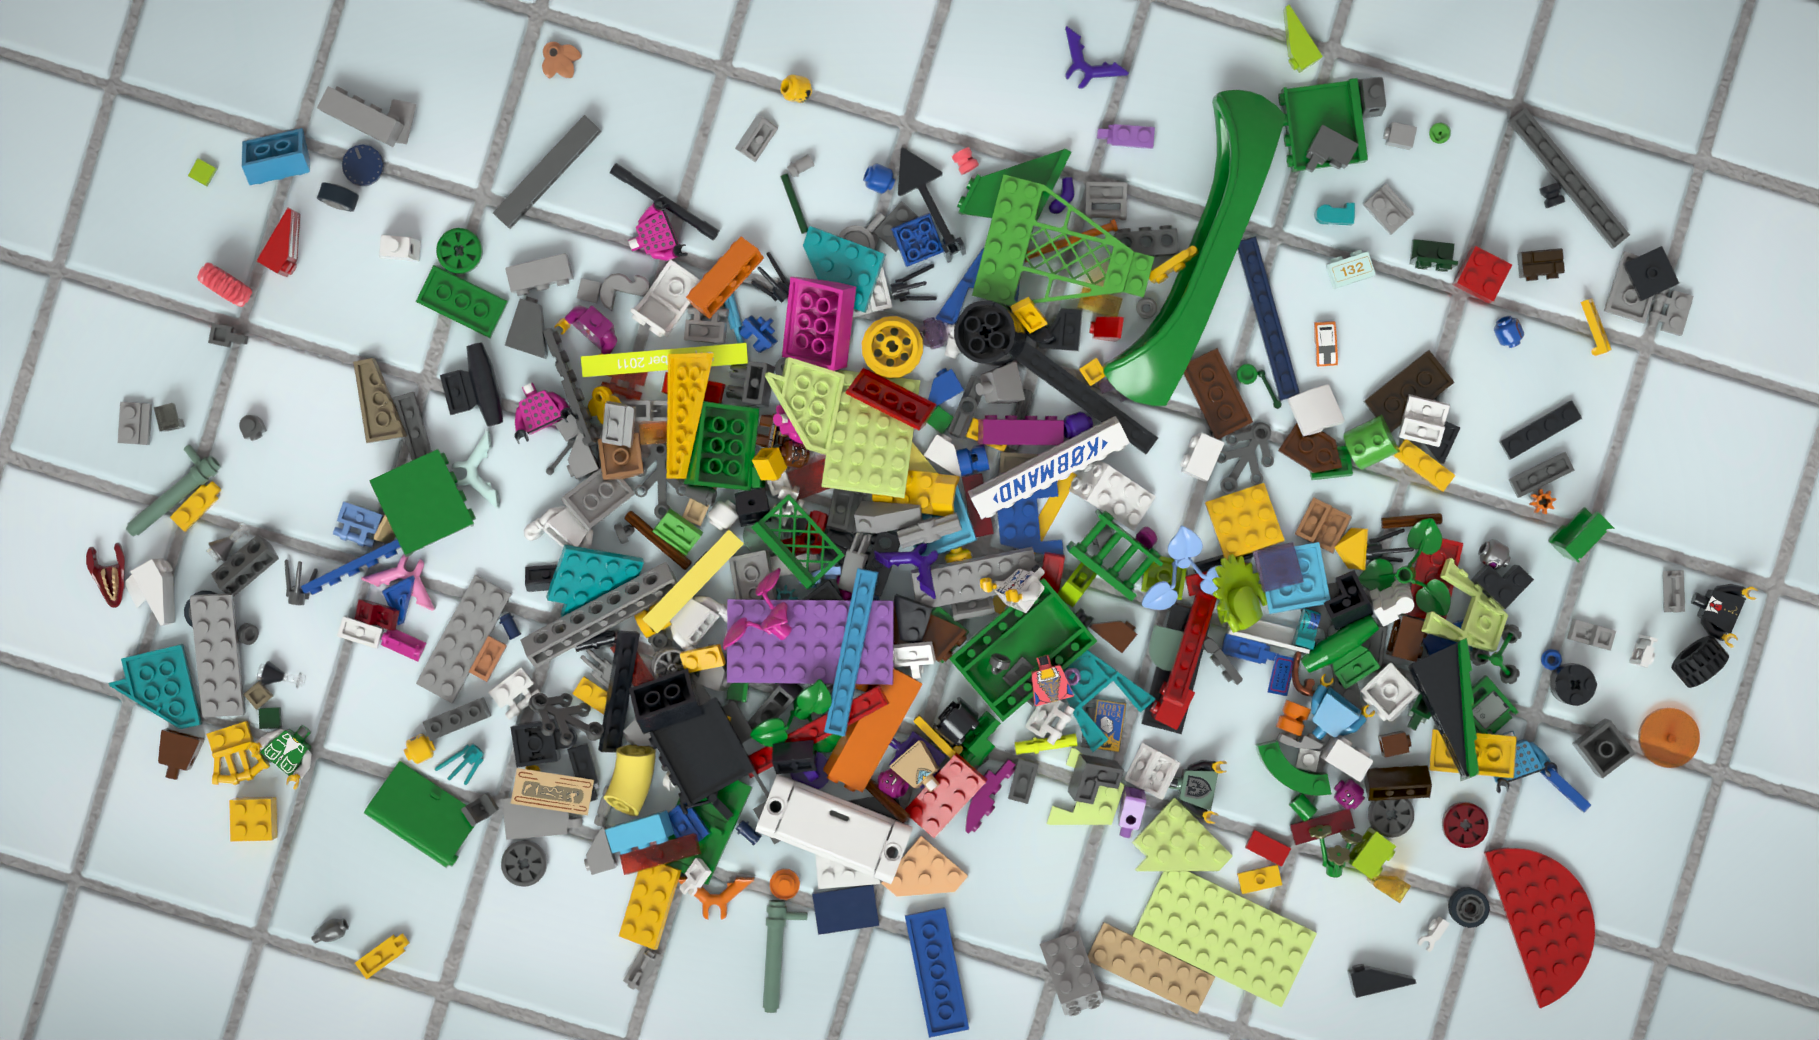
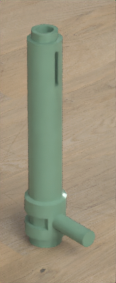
M191 445L185 446L184 451L195 466L190 469L186 476L128 522L126 527L128 533L133 537L135 535L139 536L199 485H204L208 482L209 477H214L221 468L218 461L211 455L201 460Z
M769 900V905L766 907L768 917H766L765 924L767 926L763 1008H765L767 1013H776L777 1009H779L783 934L786 920H807L808 917L807 912H787L784 900Z

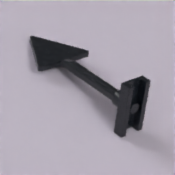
M902 147L900 153L898 196L901 197L915 189L919 190L943 237L944 245L942 249L944 257L949 263L951 262L950 255H954L959 251L962 256L966 254L965 246L961 237L955 239L954 235L950 234L926 187L927 183L941 177L943 173Z

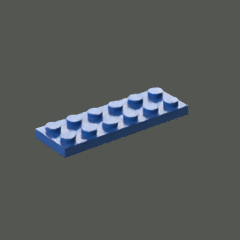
M945 907L905 915L929 1038L969 1030Z

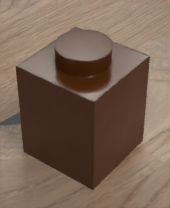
M1404 731L1378 736L1383 757L1386 758L1410 752L1409 747L1412 746L1409 734L1406 735Z

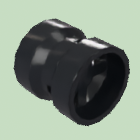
M1559 182L1539 189L1540 194L1546 198L1544 201L1545 208L1566 202L1564 196L1559 195L1561 189Z

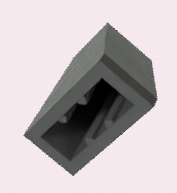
M526 296L525 300L520 298L505 346L547 359L546 338L543 333L545 330L543 308L540 304H537V299Z

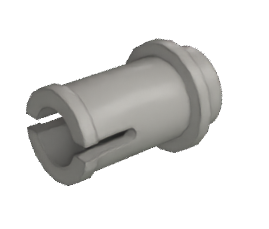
M806 155L794 163L790 162L787 168L792 177H799L800 173L815 165L811 157Z

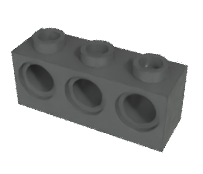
M1172 225L1159 226L1160 230H1151V227H1140L1139 231L1131 232L1130 228L1118 229V233L1114 234V237L1119 241L1123 238L1129 239L1131 242L1130 249L1137 253L1153 257L1177 255L1179 253L1177 228L1172 229ZM1164 235L1170 236L1172 244L1169 246L1164 245L1161 242V237ZM1142 237L1151 239L1150 247L1141 245Z
M258 534L211 574L219 589L224 593H233L234 597L275 563L279 557L272 545Z
M484 697L423 721V725L429 740L432 741L491 716Z

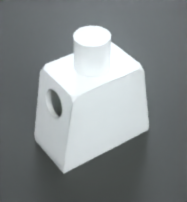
M381 235L379 257L419 262L421 241L410 237Z

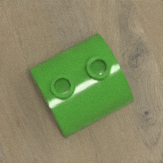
M1382 415L1344 433V440L1348 451L1361 470L1400 452Z

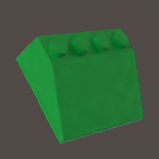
M703 402L684 484L751 491L752 467L754 466L752 459L755 456L759 408Z

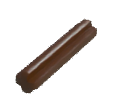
M1441 513L1381 518V527L1383 529L1412 527L1428 518L1434 519L1436 524H1442L1443 517Z
M870 778L865 789L900 822L905 823L910 818V815L893 798L879 790L878 784Z

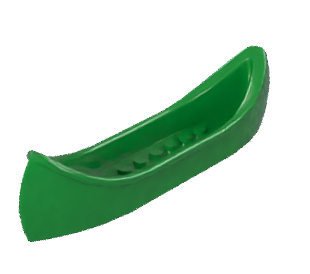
M1227 90L1217 93L1213 98L1212 103L1217 136L1214 178L1205 209L1189 247L1195 246L1199 252L1190 261L1185 263V268L1178 272L1164 305L1144 334L1129 348L1106 362L1103 366V373L1111 385L1122 395L1134 402L1151 406L1167 405L1207 325L1263 188L1285 119V114L1262 95L1251 91Z

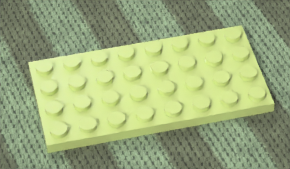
M1189 871L1162 872L1132 934L1133 937L1281 1008L1317 935L1315 931Z

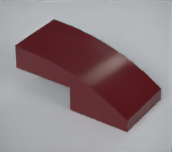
M358 599L355 619L368 625H377L392 631L396 630L400 610L372 601Z

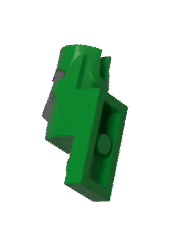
M988 711L978 719L980 721L979 725L973 731L969 730L965 734L966 739L962 745L966 748L959 754L976 770L989 760V754L995 746L987 738L1001 724Z

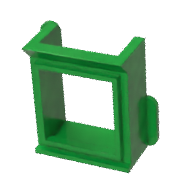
M1584 507L1566 526L1562 525L1548 539V542L1563 557L1579 563L1578 559H1581L1603 537L1607 529L1615 528L1598 511L1592 515Z

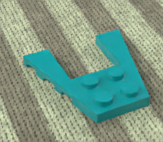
M1088 650L1063 670L1065 672L1069 668H1076L1080 672L1081 678L1076 685H1070L1074 696L1066 698L1069 706L1075 709L1073 714L1092 753L1104 744L1108 738L1082 707L1111 682H1115L1139 712H1142L1156 700L1152 695ZM1073 672L1069 679L1072 680L1076 674Z

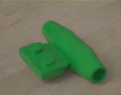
M1371 615L1366 616L1328 636L1300 660L1309 673L1333 663L1335 675L1343 687L1347 689L1380 668L1379 663L1369 648L1362 646L1380 628Z

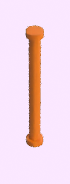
M1115 219L1110 220L1111 223L1100 226L1107 232L1118 231ZM1096 228L1082 232V234L1093 237L1103 234ZM1075 236L1068 237L1071 244L1082 239ZM1065 238L1054 242L1057 249L1069 246ZM1050 243L1043 247L1041 251L1043 254L1055 251ZM1037 251L1028 256V258L1032 259L1041 256V254Z

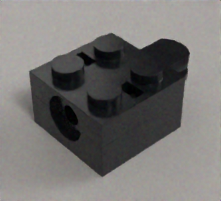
M550 719V722L555 725V719ZM542 721L511 726L516 767L559 761L561 759L559 749L574 746L577 742V733L574 729L568 728L574 738L570 745H563L560 742L561 732L559 729H556V725L553 734L550 736L542 733Z

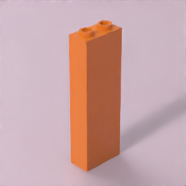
M894 667L893 685L871 684L868 689L869 691L880 685L889 704L847 726L846 736H842L823 768V771L828 774L827 778L834 783L839 781L845 783L844 787L852 792L858 790L863 793L923 685L917 679H913V677Z

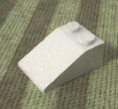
M163 558L151 559L130 571L160 626L175 623L174 579L171 573L173 569L170 563Z

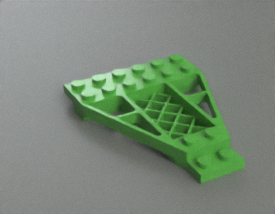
M1003 175L972 296L1012 306L1017 303L1015 298L1022 272L1027 271L1049 278L1045 298L1033 299L1034 304L1123 292L1144 298L1155 257L1134 252L1045 185ZM1044 191L1068 207L1064 226L1061 228L1036 221ZM1071 212H1075L1105 235V239L1068 230ZM1034 226L1041 228L1033 233ZM1046 229L1062 234L1051 239ZM1044 230L1050 241L1039 247L1033 236ZM1067 235L1075 236L1082 239L1075 242L1074 244H1071ZM1064 236L1070 246L1059 252L1054 241ZM1032 239L1037 248L1027 254ZM1087 240L1102 244L1091 249ZM1084 241L1089 252L1079 257L1074 246ZM1051 243L1057 254L1046 259L1041 249ZM1106 245L1113 246L1112 254ZM1104 246L1109 257L1099 262L1093 252ZM1072 249L1077 259L1066 265L1061 254ZM1039 251L1044 261L1034 267L1028 256ZM1092 254L1097 264L1086 270L1081 259ZM1059 256L1064 266L1053 272L1048 262ZM1026 259H1027L1029 265L1031 266V268L1024 266V263H1025V260H1026ZM1110 260L1107 273H1105L1101 264ZM1079 261L1084 272L1073 277L1068 267ZM1046 263L1051 273L1037 270V268ZM1099 266L1105 277L1093 282L1088 272ZM1066 268L1071 278L1056 274ZM1086 274L1092 284L1076 279ZM1055 279L1091 288L1089 293L1049 297L1052 283ZM1105 280L1103 287L1096 285Z

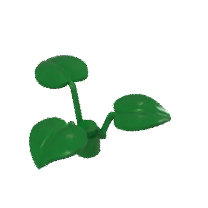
M1428 518L1418 522L1408 534V546L1418 550L1408 565L1399 568L1396 573H1393L1394 567L1389 561L1375 559L1366 566L1358 579L1366 588L1370 590L1378 588L1379 592L1391 587L1393 582L1396 581L1394 577L1404 584L1412 582L1413 584L1420 585L1423 588L1416 594L1418 607L1426 613L1433 611L1437 615L1446 616L1451 605L1450 592L1447 586L1437 579L1429 581L1427 585L1416 580V570L1412 567L1421 552L1428 555L1433 554L1442 545L1441 531L1434 519Z
M818 679L814 684L800 692L793 701L794 710L790 711V717L785 726L784 721L780 718L765 720L751 731V738L764 746L773 747V744L784 743L787 740L788 734L786 730L789 729L794 716L800 720L808 719L810 723L813 721L811 718L812 712L823 714L828 711L832 699L825 683ZM832 734L815 743V751L822 753L833 752L842 736Z

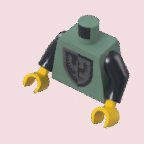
M1200 760L1190 764L1187 769H1183L1181 778L1174 776L1169 788L1179 790L1178 798L1185 809L1192 815L1204 819L1210 824H1215V822L1210 820L1211 815L1218 816V813L1211 811L1218 773L1227 772L1220 768L1221 764H1227L1224 760L1217 762Z

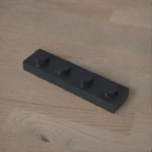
M1569 401L1501 440L1499 443L1508 459L1511 460L1579 421L1582 417L1573 401Z

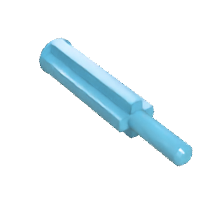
M732 294L724 302V307L729 309V316L727 318L730 329H734L737 343H744L742 336L739 334L742 323L734 294Z

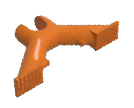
M680 876L678 882L682 885L688 877ZM736 877L733 883H727V888L720 894H710L703 888V885L701 888L697 887V892L694 896L703 903V917L709 920V907L715 904L720 907L721 920L725 919L727 916V903L754 882L755 878Z

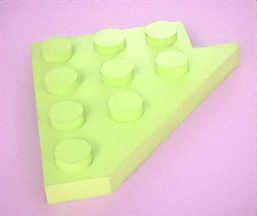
M788 357L785 360L782 376L767 372L765 373V378L806 449L824 455L826 453L829 454L845 374Z

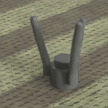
M286 559L284 563L288 603L304 605L305 599H309L310 593L304 594L300 587L302 562L298 561L295 586H292L291 590L289 561ZM314 569L309 582L315 580L318 569Z

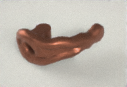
M1297 651L1294 655L1292 666L1293 685L1300 694L1313 696L1316 691H1312L1315 681L1313 679H1305L1303 686L1299 681L1298 671L1302 653Z

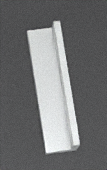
M1262 620L1257 621L1247 629L1235 633L1232 632L1229 624L1227 626L1226 633L1308 654L1310 652L1309 649L1291 645L1296 631L1294 628Z

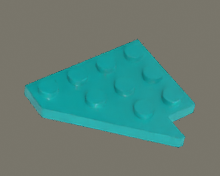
M809 226L803 247L817 279L855 286L854 309L866 313L886 254Z
M183 644L121 658L126 679L110 682V687L179 729L202 724Z

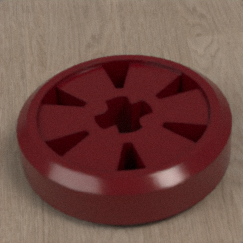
M1456 803L1449 807L1443 816V833L1452 844L1458 847H1474L1480 844L1488 833V818L1485 812L1473 803ZM1465 819L1470 823V827H1467V830L1460 826V823H1464Z

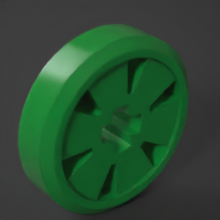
M454 228L448 230L440 237L436 247V254L440 264L446 270L456 274H465L471 272L479 265L483 255V247L480 239L470 230ZM457 246L464 247V254L462 256L460 254L458 256L455 255L457 252L455 248Z

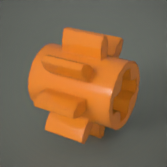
M1538 489V495H1530L1533 501L1529 505L1535 507L1534 513H1538L1542 509V513L1547 514V509H1555L1552 503L1556 498H1551V491L1543 494V490ZM1546 499V503L1539 505L1540 500Z

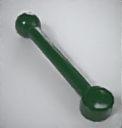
M1261 369L1258 371V376L1262 378L1274 402L1273 407L1279 409L1282 403L1277 400L1265 377V371Z

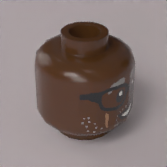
M786 440L779 447L786 466L801 468L804 464L808 463L810 450H807L804 444L793 440Z

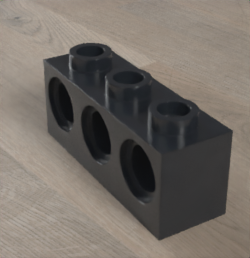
M888 532L874 533L870 543L874 546L871 553L868 551L866 553L868 559L865 563L867 564L865 569L879 572L874 593L882 596L892 566L890 568L885 567V565L881 568L874 567L872 563L875 557L874 551L876 550L878 553L898 552L900 547L898 536ZM882 537H889L891 539L892 545L890 548L884 549L880 546V539Z

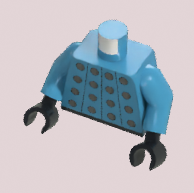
M1514 731L1502 734L1504 736H1515ZM1524 739L1519 740L1516 746L1514 778L1494 777L1497 783L1496 791L1500 793V786H1505L1508 792L1509 782L1543 771V767H1545L1546 775L1551 777L1548 770L1553 768L1558 773L1557 765L1551 762L1546 753L1533 742H1528Z

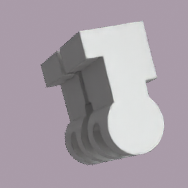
M1396 580L1391 587L1379 592L1378 588L1370 591L1374 612L1383 627L1399 619V614L1408 613L1414 608L1409 583L1404 584Z

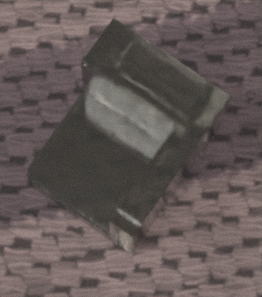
M174 403L154 407L160 432H168L185 427L183 419L178 418Z

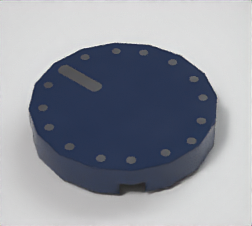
M362 144L356 145L346 152L342 161V169L346 178L353 184L369 186L380 179L384 170V162L376 149Z

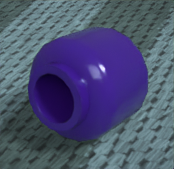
M1076 412L1064 418V436L1071 439L1093 428L1091 417H1087L1084 412Z

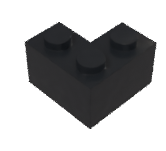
M1485 565L1471 579L1474 584H1478L1483 589L1482 592L1486 596L1491 597L1502 609H1506L1534 580L1520 565H1513L1503 577L1491 566Z
M1355 570L1335 578L1342 595L1324 602L1335 630L1374 614Z

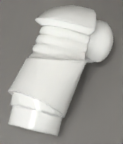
M949 324L945 329L946 334H949L944 355L956 359L960 351L954 338L955 324Z

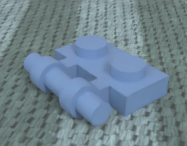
M343 501L337 521L344 523L343 529L335 527L333 535L339 536L344 541L356 542L362 547L368 546L373 548L375 540L368 538L369 532L376 533L384 515ZM351 527L361 529V534L358 535L350 532Z

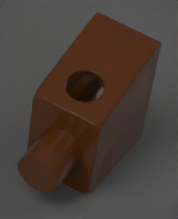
M168 728L161 730L158 763L168 766L165 777L178 780L180 769L190 770L205 739Z

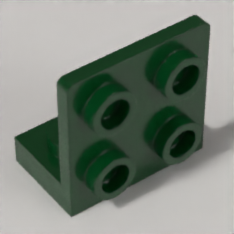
M1413 239L1409 264L1415 265V269L1427 270V268L1436 267L1435 271L1448 272V270L1458 266V261L1453 260L1454 244Z

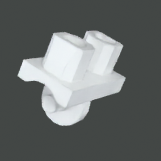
M794 485L793 489L782 486L777 498L783 500L790 494L796 501L800 487ZM799 499L798 504L807 513V509L803 507L805 501ZM790 501L787 502L785 507L783 506L782 515H790L791 511L794 515V505ZM782 517V526L785 527L788 517Z

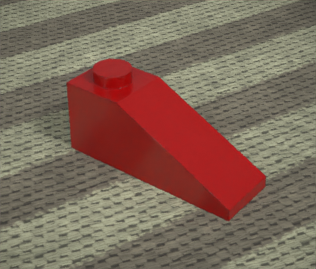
M1096 317L1094 321L1090 322L1089 333L1092 334V339L1117 342L1121 339L1124 317Z

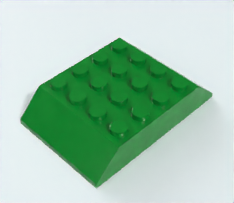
M1044 578L1040 580L1044 590L1027 613L1008 606L949 658L1002 722L1033 697V690L1030 691L1032 686L1029 682L1025 681L1031 677L1032 671L1039 670L1037 657L1049 655L1051 666L1060 664L1062 670H1064L1097 642L1095 637ZM994 653L1005 655L1011 660L1009 669L1002 670L997 675L992 674V665L989 663L990 657ZM1023 656L1033 668L1010 686L1002 678ZM1022 683H1024V690L1030 691L1025 697H1021L1015 691Z

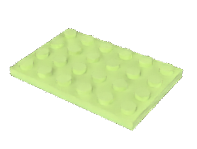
M839 370V373L845 374L829 454L826 453L822 487L905 498L914 428L845 394L860 372ZM885 378L919 395L920 380Z

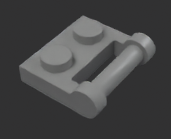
M1086 182L1085 216L1090 219L1120 218V220H1126L1127 182ZM1092 204H1120V210L1092 209Z

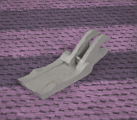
M856 533L851 549H848L845 555L838 585L840 590L853 593L857 568L864 569L868 559V555L865 552L871 543L872 537L870 534Z
M587 649L586 652L600 664L598 666L594 665L584 655L580 658L594 669L591 675L608 689L612 664L604 658L602 660L592 650Z

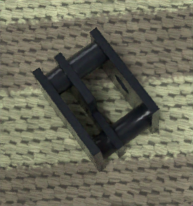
M765 488L735 493L737 515L741 527L754 525L770 512Z

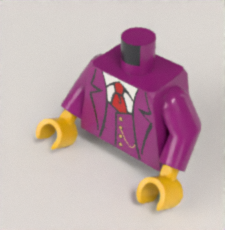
M581 305L575 306L565 318L560 319L554 326V328L557 326L562 327L561 335H563L572 324L601 350V353L598 355L611 354L617 344L613 323L592 305L589 308Z

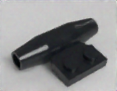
M482 342L466 346L468 371L457 370L440 375L450 415L470 411L478 405L487 427L503 423L502 401L491 360Z

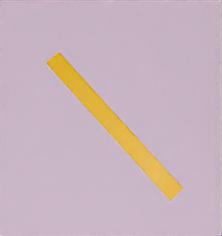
M1072 472L1066 479L1058 480V497H1049L1039 514L1041 541H1043L1067 498L1071 482L1077 477V474ZM995 595L992 599L994 611L1000 614L1007 605L998 595Z

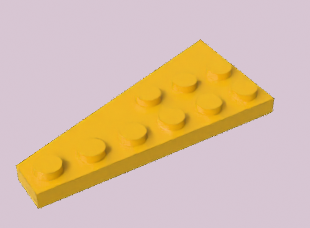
M714 353L668 354L666 478L686 479Z

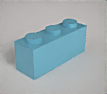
M667 810L605 829L611 852L616 853L620 851L621 855L631 852L633 847L638 846V849L649 847L650 842L656 841V844L669 841L668 837L674 834Z

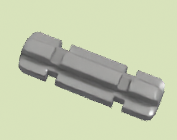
M609 786L604 787L603 795H605ZM604 796L601 797L597 810L598 815H596L594 824L601 827L605 826L606 816H608L611 807L605 801Z

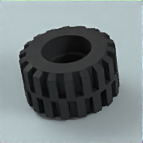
M1710 635L1695 641L1676 657L1671 668L1688 688L1703 684L1716 675L1727 663L1729 654L1714 636Z

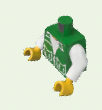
M301 725L296 732L291 729H278L266 733L256 743H250L246 751L249 748H254L256 752L251 757H255L260 749H262L260 753L289 776L286 785L290 781H295L296 784L293 789H297L299 780H302L311 765V745L305 741L311 731L304 725Z

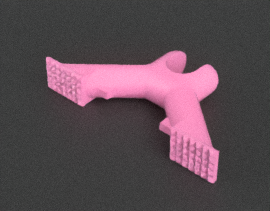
M403 554L397 567L361 578L379 587L381 584L389 585L393 580L400 578L404 580L414 575L415 580L411 596L416 597V604L424 606L426 609H431V611L436 609L420 578L424 567L422 559L419 560L414 571L410 572L406 569V562L409 556L405 557Z

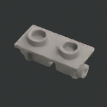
M1684 570L1663 571L1664 612H1685Z
M643 946L623 981L628 984L629 988L633 990L636 988L641 991L661 955Z

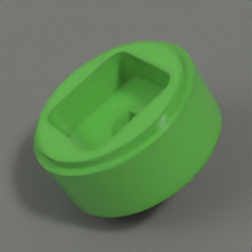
M1436 123L1430 128L1429 136L1433 142L1441 144L1449 140L1451 129L1445 123Z

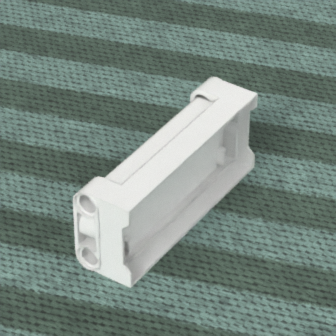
M778 774L755 831L891 884L913 827ZM776 800L781 803L782 808L779 812L771 811L770 803ZM893 846L898 849V855L895 858L887 856L886 851L889 847Z

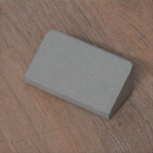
M393 99L389 113L399 117L398 122L404 125L396 143L407 144L416 104Z
M757 115L735 149L756 162L778 128L764 117Z

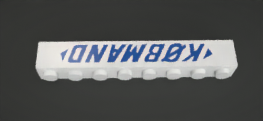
M1114 416L968 491L981 519L984 517L989 518L995 515L998 510L1009 508L1022 498H1029L1033 495V492L1039 489H1046L1057 480L1066 479L1070 476V473L1076 470H1083L1094 461L1103 460L1107 457V454L1124 449L1130 442L1120 422Z

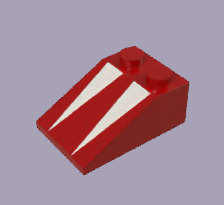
M290 208L286 209L257 259L258 263L285 277L292 275L297 267L295 263L298 260L300 213Z

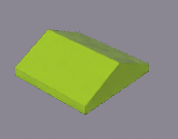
M1161 556L1160 558L1163 562L1161 567L1153 562L1142 576L1141 591L1147 593L1154 584L1161 581H1166L1171 585L1172 563L1174 559ZM1177 567L1174 590L1178 594V600L1182 599L1187 568Z

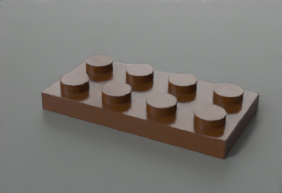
M1218 348L1189 362L1183 375L1215 439H1220L1253 423Z

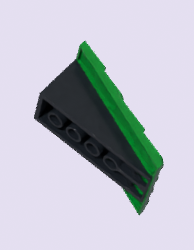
M1467 638L1408 666L1460 774V781L1479 774L1474 740L1477 739L1472 711L1474 698L1469 673L1472 671L1468 642Z

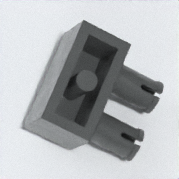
M748 361L747 367L731 365L730 369L738 372L729 371L730 378L745 379L744 387L728 385L727 390L732 392L726 391L727 398L742 399V402L745 404L769 408L772 388L765 378V373L770 372L774 374L775 367L768 363Z

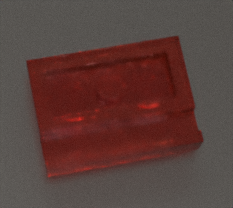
M825 459L787 472L792 487L794 485L800 487L797 501L830 489L822 487Z

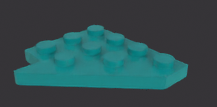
M564 545L546 595L547 601L564 603L561 611V617L638 577L644 560L635 556Z

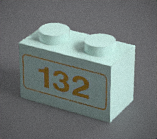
M1362 250L1350 253L1351 257L1343 259L1340 256L1330 260L1331 264H1328L1326 268L1333 289L1376 275L1369 252L1362 253Z

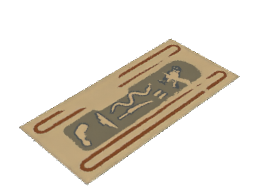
M517 768L511 804L588 815L594 780Z

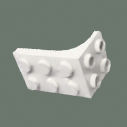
M669 260L640 303L635 308H631L630 312L633 313L631 318L643 326L645 323L649 324V330L660 338L662 335L668 337L691 304L686 296L701 280L674 261Z
M1094 461L1087 468L1080 470L1077 477L1072 480L1069 488L1071 493L1079 496L1101 511H1107L1115 520L1132 531H1135L1156 497L1102 461Z

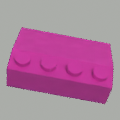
M790 277L782 357H790L833 371L847 367L856 287L839 282Z

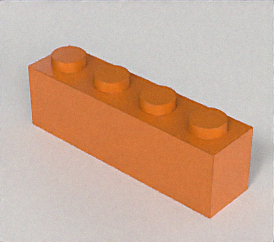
M740 237L718 259L713 268L705 273L703 279L690 290L686 298L694 308L710 319L761 263L764 257L758 248L743 237Z

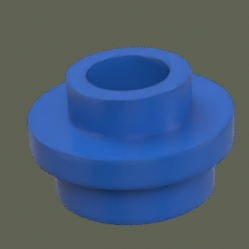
M1548 649L1543 652L1541 663L1546 669L1554 670L1561 665L1562 656L1557 650ZM1551 655L1554 657L1553 663L1548 662V657Z

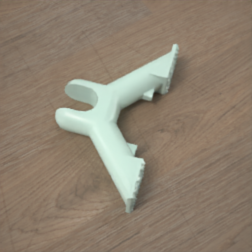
M486 430L468 460L453 463L452 469L463 467L467 470V477L458 480L455 485H471L495 508H500L498 490H494L491 487V482L486 483L478 475V465L483 458H488L487 452L493 448L491 447L490 431Z

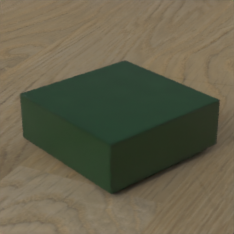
M281 707L258 709L259 729L282 728Z

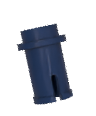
M510 612L499 617V624L503 625L509 640L521 635L513 619L514 615H511Z
M742 820L735 828L738 831L737 834L744 836L753 846L762 837L761 834L749 825L748 821Z

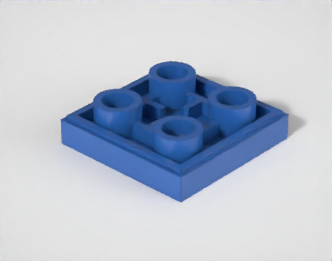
M930 213L891 228L905 267L943 253L942 244Z

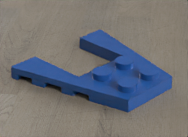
M984 248L936 316L937 320L951 325L956 323L968 288L974 289ZM1019 286L1015 298L1016 302H1018Z

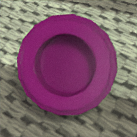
M1143 527L1136 534V539L1148 549H1151L1157 543V536L1149 527Z

